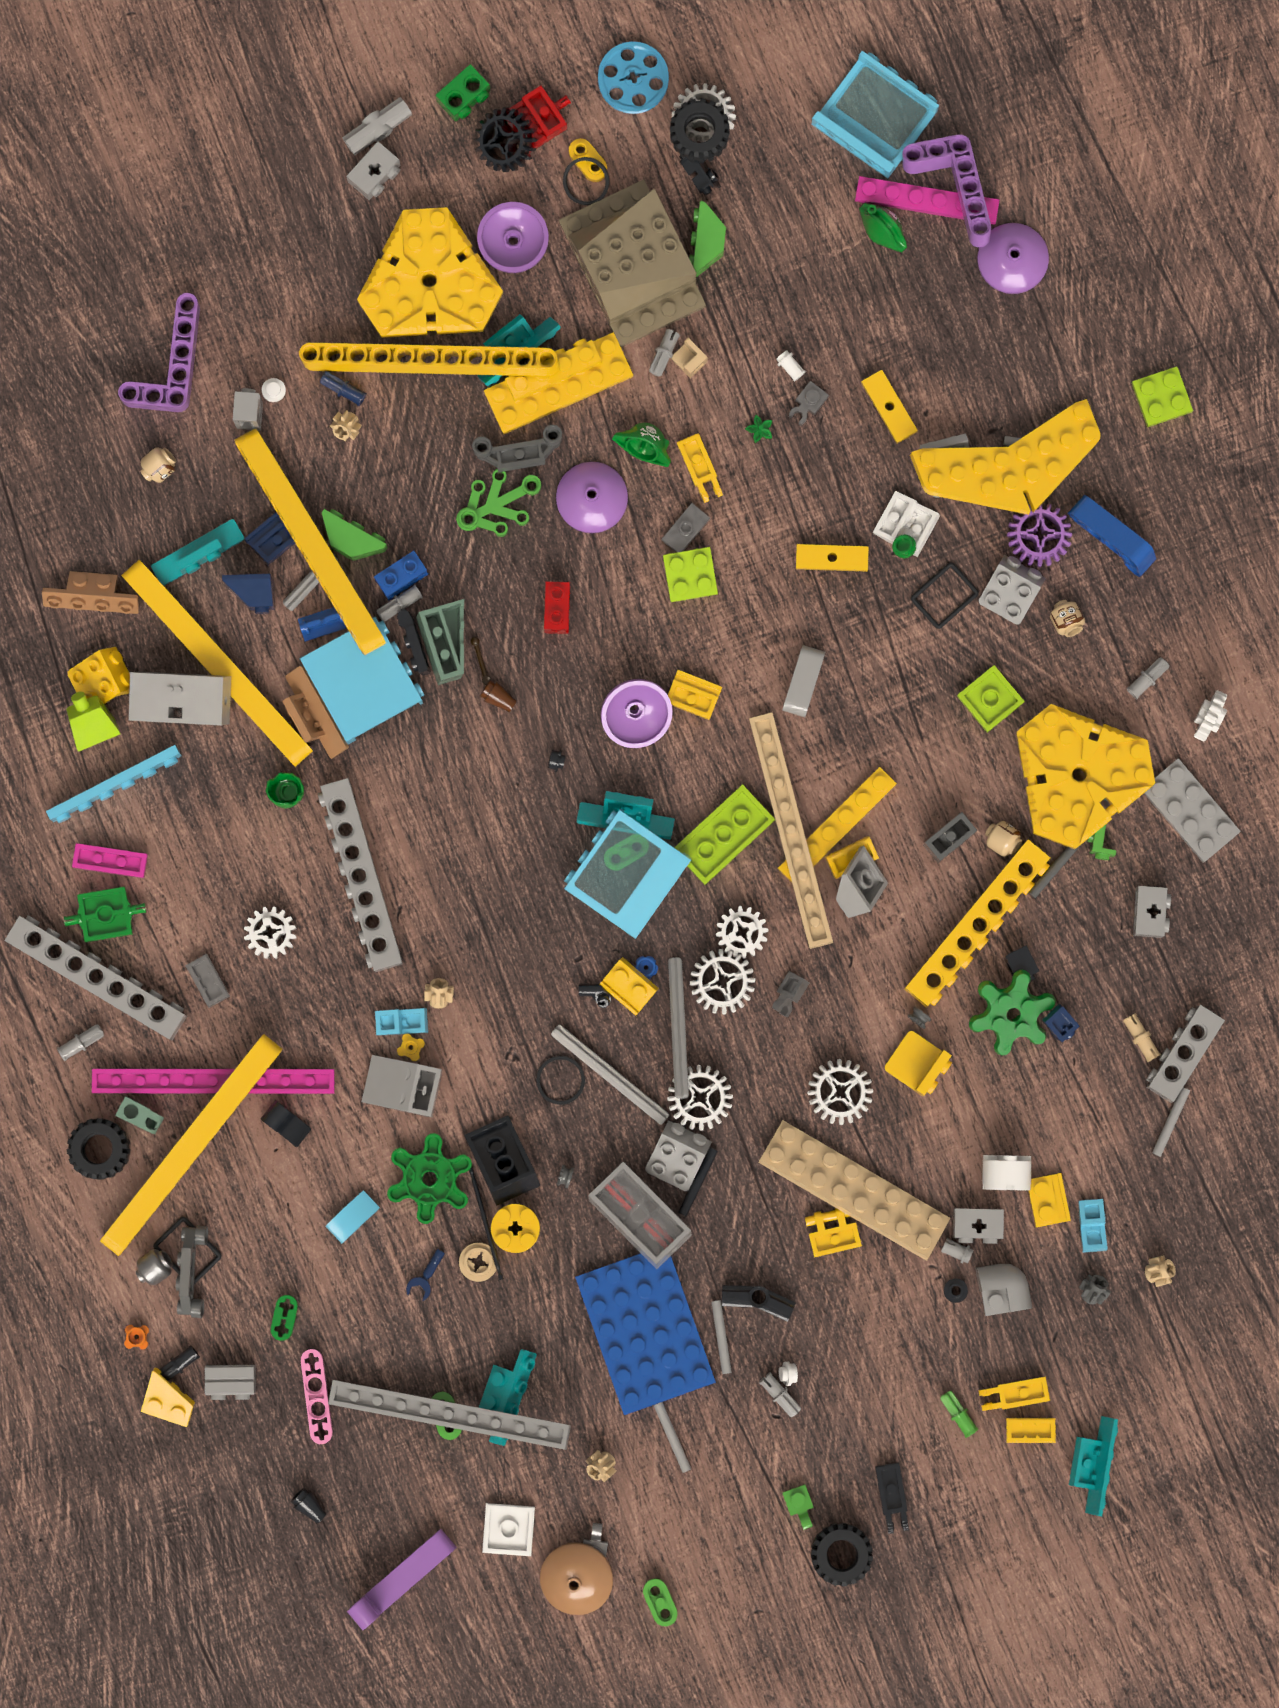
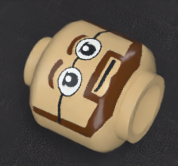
M156 447L141 459L143 469L140 472L149 482L153 480L161 483L175 471L176 459L168 449Z
M1059 601L1054 605V609L1050 614V619L1060 635L1072 637L1083 630L1082 626L1085 623V618L1076 602Z
M1001 821L996 825L994 823L991 824L985 834L988 837L986 841L987 846L1003 857L1014 855L1022 844V839H1020L1021 832L1005 821Z

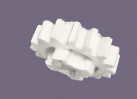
M1217 690L1211 701L1204 700L1194 720L1195 723L1199 724L1194 734L1195 738L1204 742L1209 736L1210 731H1218L1227 713V709L1223 708L1227 694Z
M739 906L736 913L729 909V917L726 915L721 916L725 921L724 924H717V927L722 929V931L717 932L716 936L723 939L718 943L719 946H727L724 951L725 953L732 950L733 958H736L738 953H741L742 958L745 959L748 952L755 956L754 949L762 950L763 947L760 942H767V938L763 934L767 933L768 929L762 928L766 920L762 919L759 921L760 913L751 914V907L746 912H743L742 907ZM739 917H747L754 922H742ZM731 921L734 927L733 931L726 935L727 925ZM738 925L742 929H748L746 940L742 936H736ZM758 930V938L753 944L751 935ZM731 943H742L745 948L734 947Z
M263 907L262 914L255 911L256 918L247 919L251 926L244 927V930L249 932V935L245 936L244 939L251 940L248 948L253 949L256 947L255 955L258 956L263 952L265 959H268L269 954H272L277 959L278 952L286 955V946L293 948L290 939L297 938V936L291 934V931L297 929L295 925H289L293 920L290 916L285 919L286 912L282 910L278 914L276 907H273L271 912H268V909ZM272 917L280 919L284 925L277 926L273 923ZM262 920L263 925L259 930L255 931L257 924ZM268 927H271L273 930H277V932L273 934L272 939H270L266 935H263L264 933L268 932ZM286 935L284 942L278 946L280 937ZM264 940L267 942L269 949L261 947L257 941Z

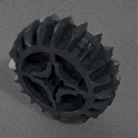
M503 107L502 110L494 109L493 114H485L487 120L479 121L482 129L477 128L475 130L480 134L479 138L474 139L475 142H480V146L475 150L483 152L479 158L487 160L486 166H493L495 171H500L501 169L503 172H509L510 169L517 171L518 166H526L525 160L532 159L529 151L535 152L536 150L532 146V142L538 141L537 138H532V134L537 131L535 128H529L532 121L525 120L526 114H518L517 109L510 110L508 107ZM506 120L513 123L518 132H512L510 126H507ZM495 129V136L492 139V134ZM505 136L511 137L508 138V142H506V144L500 143L504 141V138H506ZM520 141V145H519V148H518V150H517V149H516V146H517V143ZM493 148H499L502 154H505L506 160L499 157Z

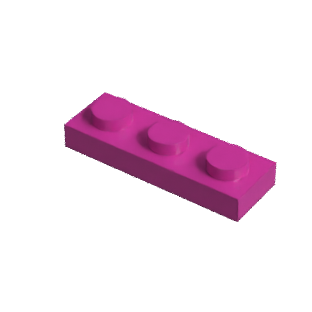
M76 843L72 867L145 878L148 854Z

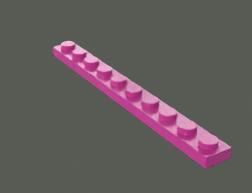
M92 1069V1093L216 1094L235 1069ZM267 1069L248 1094H335V1070Z

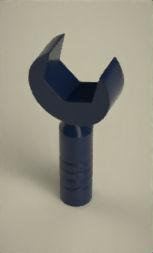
M436 1249L423 1272V1277L413 1278L409 1281L406 1287L408 1296L413 1286L420 1285L425 1291L422 1301L429 1297L431 1286L427 1280L434 1274L445 1255L444 1252Z

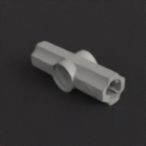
M399 97L381 111L376 110L369 114L362 121L361 125L342 137L343 141L355 156L373 142L382 141L389 136L393 128L412 116V112L404 100Z

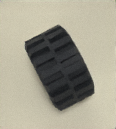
M695 98L691 99L688 104L684 102L681 104L680 109H676L674 117L671 118L670 138L675 151H678L682 158L687 157L693 163L694 160L704 163V160L707 159L710 162L714 160L716 155L719 157L722 154V150L726 148L730 135L728 117L723 113L722 107H717L716 102L712 100L709 103L704 98H701V101H696ZM704 119L712 124L714 134L708 141L702 143L694 142L686 135L687 125L693 120Z
M101 1118L89 1119L84 1123H80L76 1130L73 1129L71 1132L72 1136L70 1139L68 1138L67 1144L69 1146L66 1149L70 1158L68 1160L74 1166L73 1169L82 1174V1176L104 1180L114 1177L115 1174L123 1170L125 1164L127 1165L129 1161L128 1155L131 1152V1149H129L130 1141L126 1137V1132L118 1124ZM94 1135H104L112 1143V1154L104 1163H93L86 1156V1143Z
M847 1523L831 1524V1526L823 1528L816 1535L814 1542H812L811 1559L814 1569L823 1580L832 1585L847 1586L849 1584H856L858 1580L865 1577V1574L871 1568L870 1565L873 1562L872 1546L867 1536L853 1525ZM837 1540L849 1541L856 1550L854 1563L846 1569L833 1567L827 1558L828 1548Z

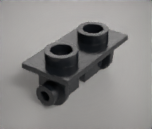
M679 156L681 159L680 163L689 176L694 172L698 173L691 180L700 194L703 193L704 196H707L712 192L711 187H721L718 182V174L714 169L708 167L705 162L706 160H704V163L694 160L693 163L689 161V158Z

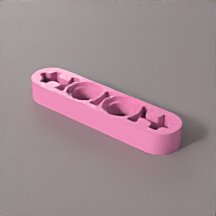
M310 1349L305 1351L301 1357L311 1439L315 1443L325 1444L331 1440L333 1429L330 1406L328 1404L329 1398L324 1359L318 1350ZM309 1353H313L314 1357L319 1358V1362L315 1363V1370L321 1369V1374L314 1373L307 1376L306 1370L311 1371L310 1363L305 1362V1359L310 1356ZM313 1377H317L322 1381V1387L317 1392L310 1390L308 1386L309 1380ZM315 1402H322L325 1405L323 1415L316 1416L312 1413L311 1408ZM327 1417V1423L322 1422L324 1430H328V1435L324 1436V1440H320L319 1436H315V1432L319 1430L318 1423L313 1424V1419L320 1420Z

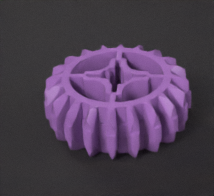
M1028 504L1031 511L1030 514L1020 513L1021 516L1014 514L1012 518L1016 523L1010 522L1008 525L1010 529L1015 530L1007 533V537L1014 538L1008 545L1009 547L1017 546L1012 553L1017 555L1021 552L1022 555L1019 559L1021 562L1027 557L1029 558V566L1032 565L1034 560H1037V567L1042 566V560H1045L1046 565L1050 566V557L1058 562L1060 560L1058 553L1061 555L1067 553L1062 546L1070 547L1071 542L1065 539L1072 537L1071 532L1065 531L1071 527V524H1063L1062 522L1067 516L1064 514L1058 517L1059 508H1056L1054 513L1051 512V504H1047L1045 510L1042 509L1041 504L1034 513L1030 504ZM1036 517L1034 528L1020 531L1025 521ZM1043 517L1050 520L1058 531L1047 528ZM1039 525H1040L1041 534L1045 535V536H1043V538H1042V540H1041V542H1040V545H1039L1038 536L1033 534V533L1036 534V532H1037V530H1038V528H1039ZM1021 538L1031 541L1035 546L1036 552L1028 549ZM1059 539L1055 548L1043 553L1046 541Z

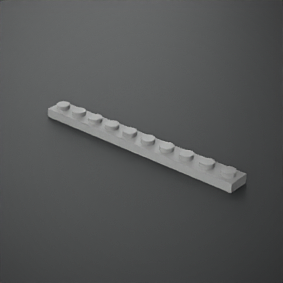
M337 1380L332 1381L328 1402L330 1405L567 1450L571 1425Z

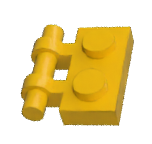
M835 1208L833 1211L824 1213L818 1211L814 1212L812 1216L805 1217L806 1226L816 1225L818 1232L809 1234L814 1258L862 1246L857 1224L847 1225L845 1218L850 1216ZM838 1220L839 1227L825 1230V1222Z

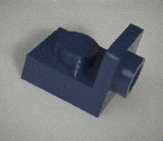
M1060 1004L1042 1019L1052 1032L1051 1034L1060 1042L1070 1039L1075 1034V1030L1080 1027Z

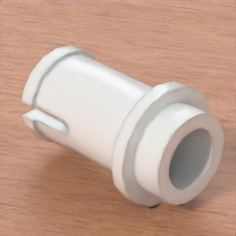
M786 350L776 360L779 362L778 366H782L795 382L806 371L792 357L793 353H789Z

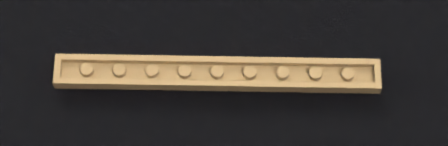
M773 713L749 718L809 948L812 949L833 943Z

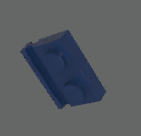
M277 512L245 538V542L252 547L254 552L267 566L295 544Z

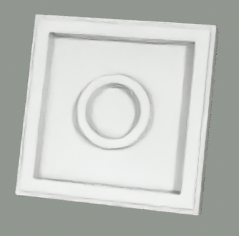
M486 1503L482 1553L531 1556L535 1507Z

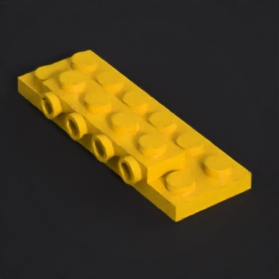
M614 332L595 341L590 340L587 342L586 339H581L573 344L574 348L566 352L564 348L556 350L555 353L557 354L560 368L553 376L508 375L509 377L505 378V381L485 389L484 394L503 435L632 378L633 373ZM548 359L543 361L542 364L548 366L551 365L554 360Z

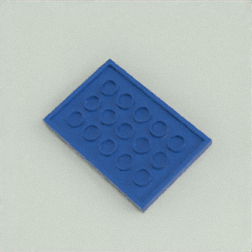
M638 1254L575 1277L624 1415L716 1383L671 1256L658 1269L642 1254Z

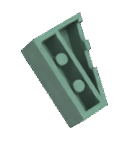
M464 599L421 611L416 616L438 685L461 679L464 674Z

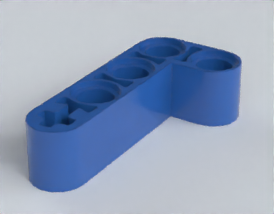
M1083 495L1068 512V515L1078 525L1120 556L1126 567L1138 577H1141L1156 560L1154 550L1148 542L1088 496Z

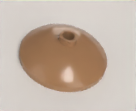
M568 1543L557 1547L546 1557L540 1572V1585L544 1596L556 1609L571 1615H584L597 1610L606 1602L613 1587V1572L606 1557L596 1548L584 1543ZM576 1581L579 1586L572 1587L570 1582Z

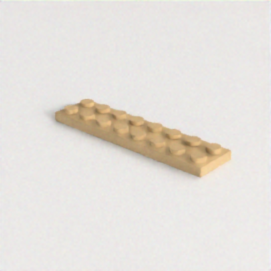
M782 1120L758 1162L926 1261L950 1220V1217Z

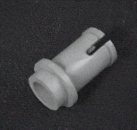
M949 1238L946 1239L941 1250L942 1253L961 1260L960 1263L962 1264L963 1262H969L974 1251L970 1249L969 1245L965 1247L949 1240Z

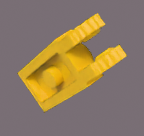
M699 433L676 442L703 502L709 501V496L703 483L710 480L715 495L717 497L723 496L716 479L717 474Z
M1045 1376L978 1390L979 1396L999 1393L1000 1402H990L981 1405L982 1411L998 1408L1008 1409L1050 1401Z

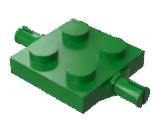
M126 887L78 894V914L64 916V921H66L64 924L65 927L79 924L83 930L84 941L88 943L133 935L131 923L133 915L147 913L145 903L130 904Z

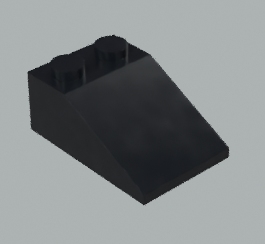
M508 1115L464 1135L496 1206L540 1186L536 1172Z

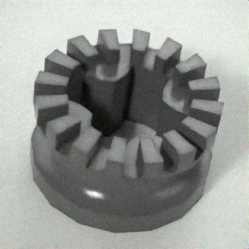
M914 1007L913 1013L907 1016L923 1029L926 1028L925 1023L932 1020L917 1007Z
M562 1165L557 1181L558 1186L564 1184L565 1188H569L574 1171L573 1167L567 1169L566 1165Z

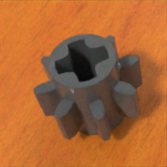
M1089 1274L1079 1286L1083 1290L1081 1294L1083 1300L1089 1304L1098 1303L1101 1305L1111 1293L1107 1289L1109 1283L1100 1275L1092 1277Z

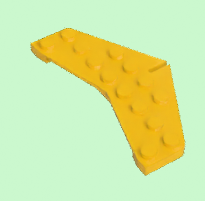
M1085 399L1074 403L1009 447L922 448L911 452L910 457L922 488L929 495L1029 515L1031 511L1024 493L1034 513L1100 440V431L1089 403Z

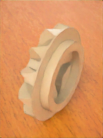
M473 1243L462 1251L459 1258V1267L466 1278L481 1282L492 1277L496 1267L490 1246L484 1243ZM483 1252L482 1260L489 1264V1266H480L475 1273V1264L468 1260V1258H477Z

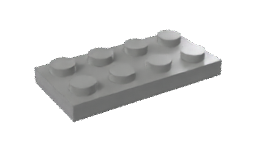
M1179 759L1155 777V785L1144 793L1203 863L1241 832Z

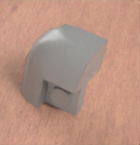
M994 1264L975 1268L985 1316L1033 1308L1028 1281L1025 1274L1019 1268L1011 1264Z

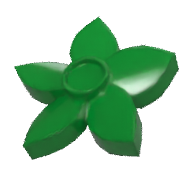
M755 415L754 425H749L745 428L746 431L754 433V443L760 441L761 437L772 439V434L768 430L772 420H765L762 423L760 417Z

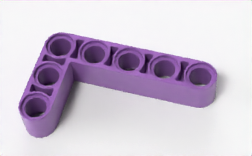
M953 135L907 145L903 149L902 167L907 173L918 174L948 167L952 168L969 241L976 247L986 246L990 241L991 223L969 138L964 135ZM961 148L963 151H956L955 149ZM933 153H939V154H941V155H939V156H934V155H932V154H933ZM914 157L917 160H909V158ZM961 169H968L969 171L963 172V171H960V170H961ZM971 189L974 192H966L965 190ZM972 210H978L979 212H978V213H972V212H970V211H972ZM980 230H981V231H984L985 233L978 234V233H976V231H980Z
M184 293L178 297L176 302L167 385L139 382L123 383L119 387L118 394L123 404L127 407L182 412L188 408L200 315V305L193 294ZM187 301L194 303V307L189 311L182 309L183 304ZM188 324L192 326L189 333H180V328L183 325ZM187 348L189 353L186 357L181 358L177 356L178 350ZM179 371L186 372V377L182 381L174 379L175 374ZM128 390L136 391V396L133 399L128 400L124 398ZM152 392L160 393L159 399L155 402L148 400ZM180 394L184 396L180 404L172 403V398L175 395Z
M440 1529L351 1606L347 1613L362 1630L366 1629L382 1612L457 1547L444 1531Z

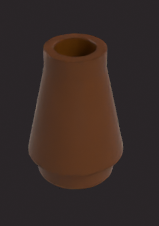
M490 680L480 694L484 702L504 709L507 712H510L517 702L497 681L494 683Z

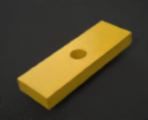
M883 370L861 381L862 386L897 444L918 432ZM891 404L894 409L888 411L885 405Z
M797 544L796 569L867 572L869 547ZM834 555L836 561L830 562L828 556Z

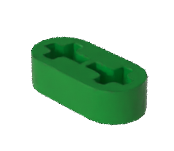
M291 1295L281 1296L276 1302L271 1324V1334L279 1341L289 1339L294 1331L298 1302ZM290 1299V1304L294 1305V1308L288 1310L287 1317L283 1316L284 1308L280 1307L281 1302L283 1303ZM282 1319H286L285 1328L289 1329V1332L284 1333L283 1337H280L279 1332L275 1331L276 1326H281Z

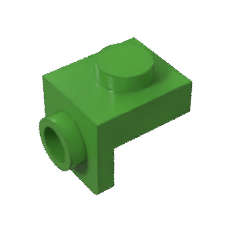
M1106 825L1087 839V842L1091 843L1089 853L1095 854V858L1100 860H1109V857L1116 855V850L1103 848Z

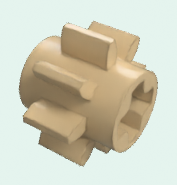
M347 410L343 415L338 412L333 417V422L330 425L333 428L334 435L344 441L349 437L354 440L362 426L359 424L358 417Z
M433 979L430 984L425 985L424 1001H430V1005L434 1008H444L448 1002H453L454 986H448V982L445 979Z
M1164 1255L1149 1259L1150 1265L1145 1267L1147 1280L1151 1283L1155 1282L1156 1287L1172 1283L1171 1277H1174L1176 1272L1173 1262L1169 1259L1165 1260Z
M597 1450L586 1460V1463L589 1464L586 1469L587 1473L594 1480L602 1479L605 1482L617 1471L613 1468L616 1464L615 1459L608 1452L600 1453Z

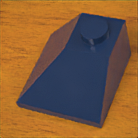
M271 574L222 575V581L225 586L251 611L255 610V614H268L269 610H275V588Z

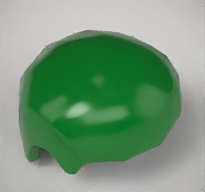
M280 772L276 777L267 781L265 791L269 800L274 805L287 809L296 806L302 800L305 788L301 779L293 773Z

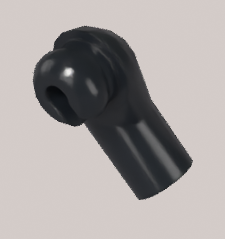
M579 984V996H591L600 1008H607L610 1005L611 996L601 985Z

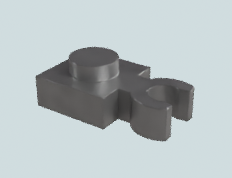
M810 381L796 398V402L800 406L791 409L789 417L792 418L795 413H800L802 419L799 421V425L802 426L807 420V413L810 412L815 415L829 395Z

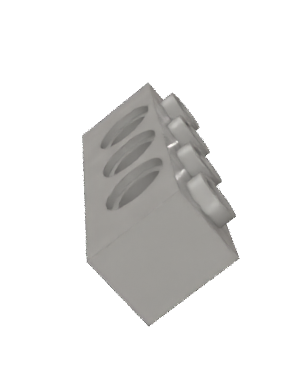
M1202 1005L1197 1006L1196 1009L1191 1007L1185 1017V1020L1188 1022L1183 1029L1180 1027L1177 1029L1172 1037V1040L1175 1041L1171 1049L1166 1048L1159 1058L1162 1061L1161 1065L1157 1070L1153 1068L1146 1079L1149 1082L1146 1088L1170 1103L1175 1101L1225 1021ZM1192 1026H1199L1201 1028L1202 1036L1200 1039H1195L1191 1036L1190 1030ZM1180 1046H1185L1189 1049L1190 1054L1187 1059H1181L1178 1056L1177 1051ZM1168 1066L1176 1069L1177 1075L1174 1080H1170L1165 1076V1069Z

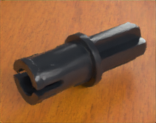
M190 1345L189 1348L175 1358L171 1357V1361L159 1369L161 1371L160 1375L169 1381L179 1372L182 1374L184 1372L183 1369L199 1359V1354Z

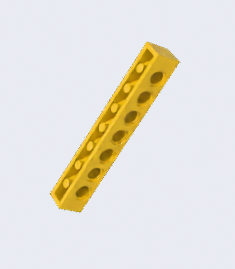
M1027 840L904 990L926 1008L930 1003L935 1006L943 996L940 993L943 987L947 985L950 988L958 978L955 974L960 967L965 969L974 959L971 956L972 952L976 948L981 950L989 939L986 935L992 929L994 932L998 930L1004 922L1001 917L1005 912L1008 911L1011 914L1020 903L1016 900L1021 893L1026 895L1035 885L1032 882L1033 878L1037 874L1042 876L1050 865L1047 861L1050 857L1030 840ZM1020 864H1028L1031 868V874L1028 876L1021 875L1018 869ZM1012 882L1016 886V892L1014 894L1005 893L1003 889L1004 883ZM989 901H998L1001 906L1000 912H991L988 909ZM975 919H982L985 922L984 931L979 932L973 928V921ZM961 937L967 938L970 941V948L967 950L960 949L957 945L958 939ZM944 956L954 958L955 966L948 969L943 966L942 959ZM935 974L939 977L940 983L937 987H931L927 984L928 975Z

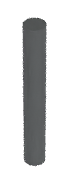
M1067 847L1028 893L1033 898H1036L1078 848Z

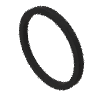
M581 157L572 161L565 169L563 187L568 197L574 202L581 205H591L602 200L608 192L610 185L609 174L600 161L591 157ZM590 161L602 169L605 176V188L596 200L581 201L569 191L567 175L571 167L577 162Z
M556 1056L548 1059L541 1065L537 1073L536 1083L544 1099L553 1104L564 1105L573 1102L580 1096L584 1089L585 1076L581 1066L575 1060L566 1056ZM555 1060H567L573 1063L581 1074L579 1091L574 1097L566 1101H556L547 1097L540 1086L542 1070L547 1064Z

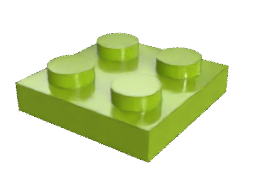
M1178 367L1132 381L1131 383L1147 428L1193 412Z
M710 547L663 555L670 602L718 594Z
M995 665L957 695L958 699L987 733L1025 702Z

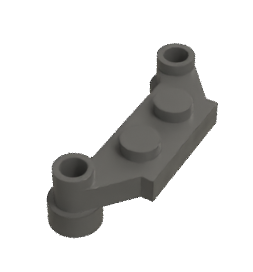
M549 425L544 429L542 439L493 447L488 438L478 437L473 441L472 448L479 460L486 461L497 467L498 472L545 465V459L555 448L560 446L563 436L560 427Z
M197 1225L196 1228L182 1227L181 1241L184 1244L177 1256L180 1276H177L176 1291H179L180 1297L177 1303V1314L191 1315L192 1318H202L204 1314V1299L194 1298L193 1295L196 1246L207 1245L208 1226Z

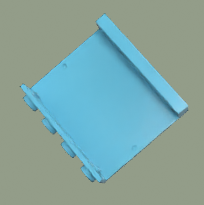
M376 617L372 619L380 630L386 644L364 656L350 632H347L300 658L347 744L356 741L355 738L413 705L417 703L423 704L421 697L424 696L422 689L418 683L413 685L409 678L413 673L406 662L402 664L399 660L398 655L401 652L395 641L389 642L386 636L390 633L384 621L378 622Z

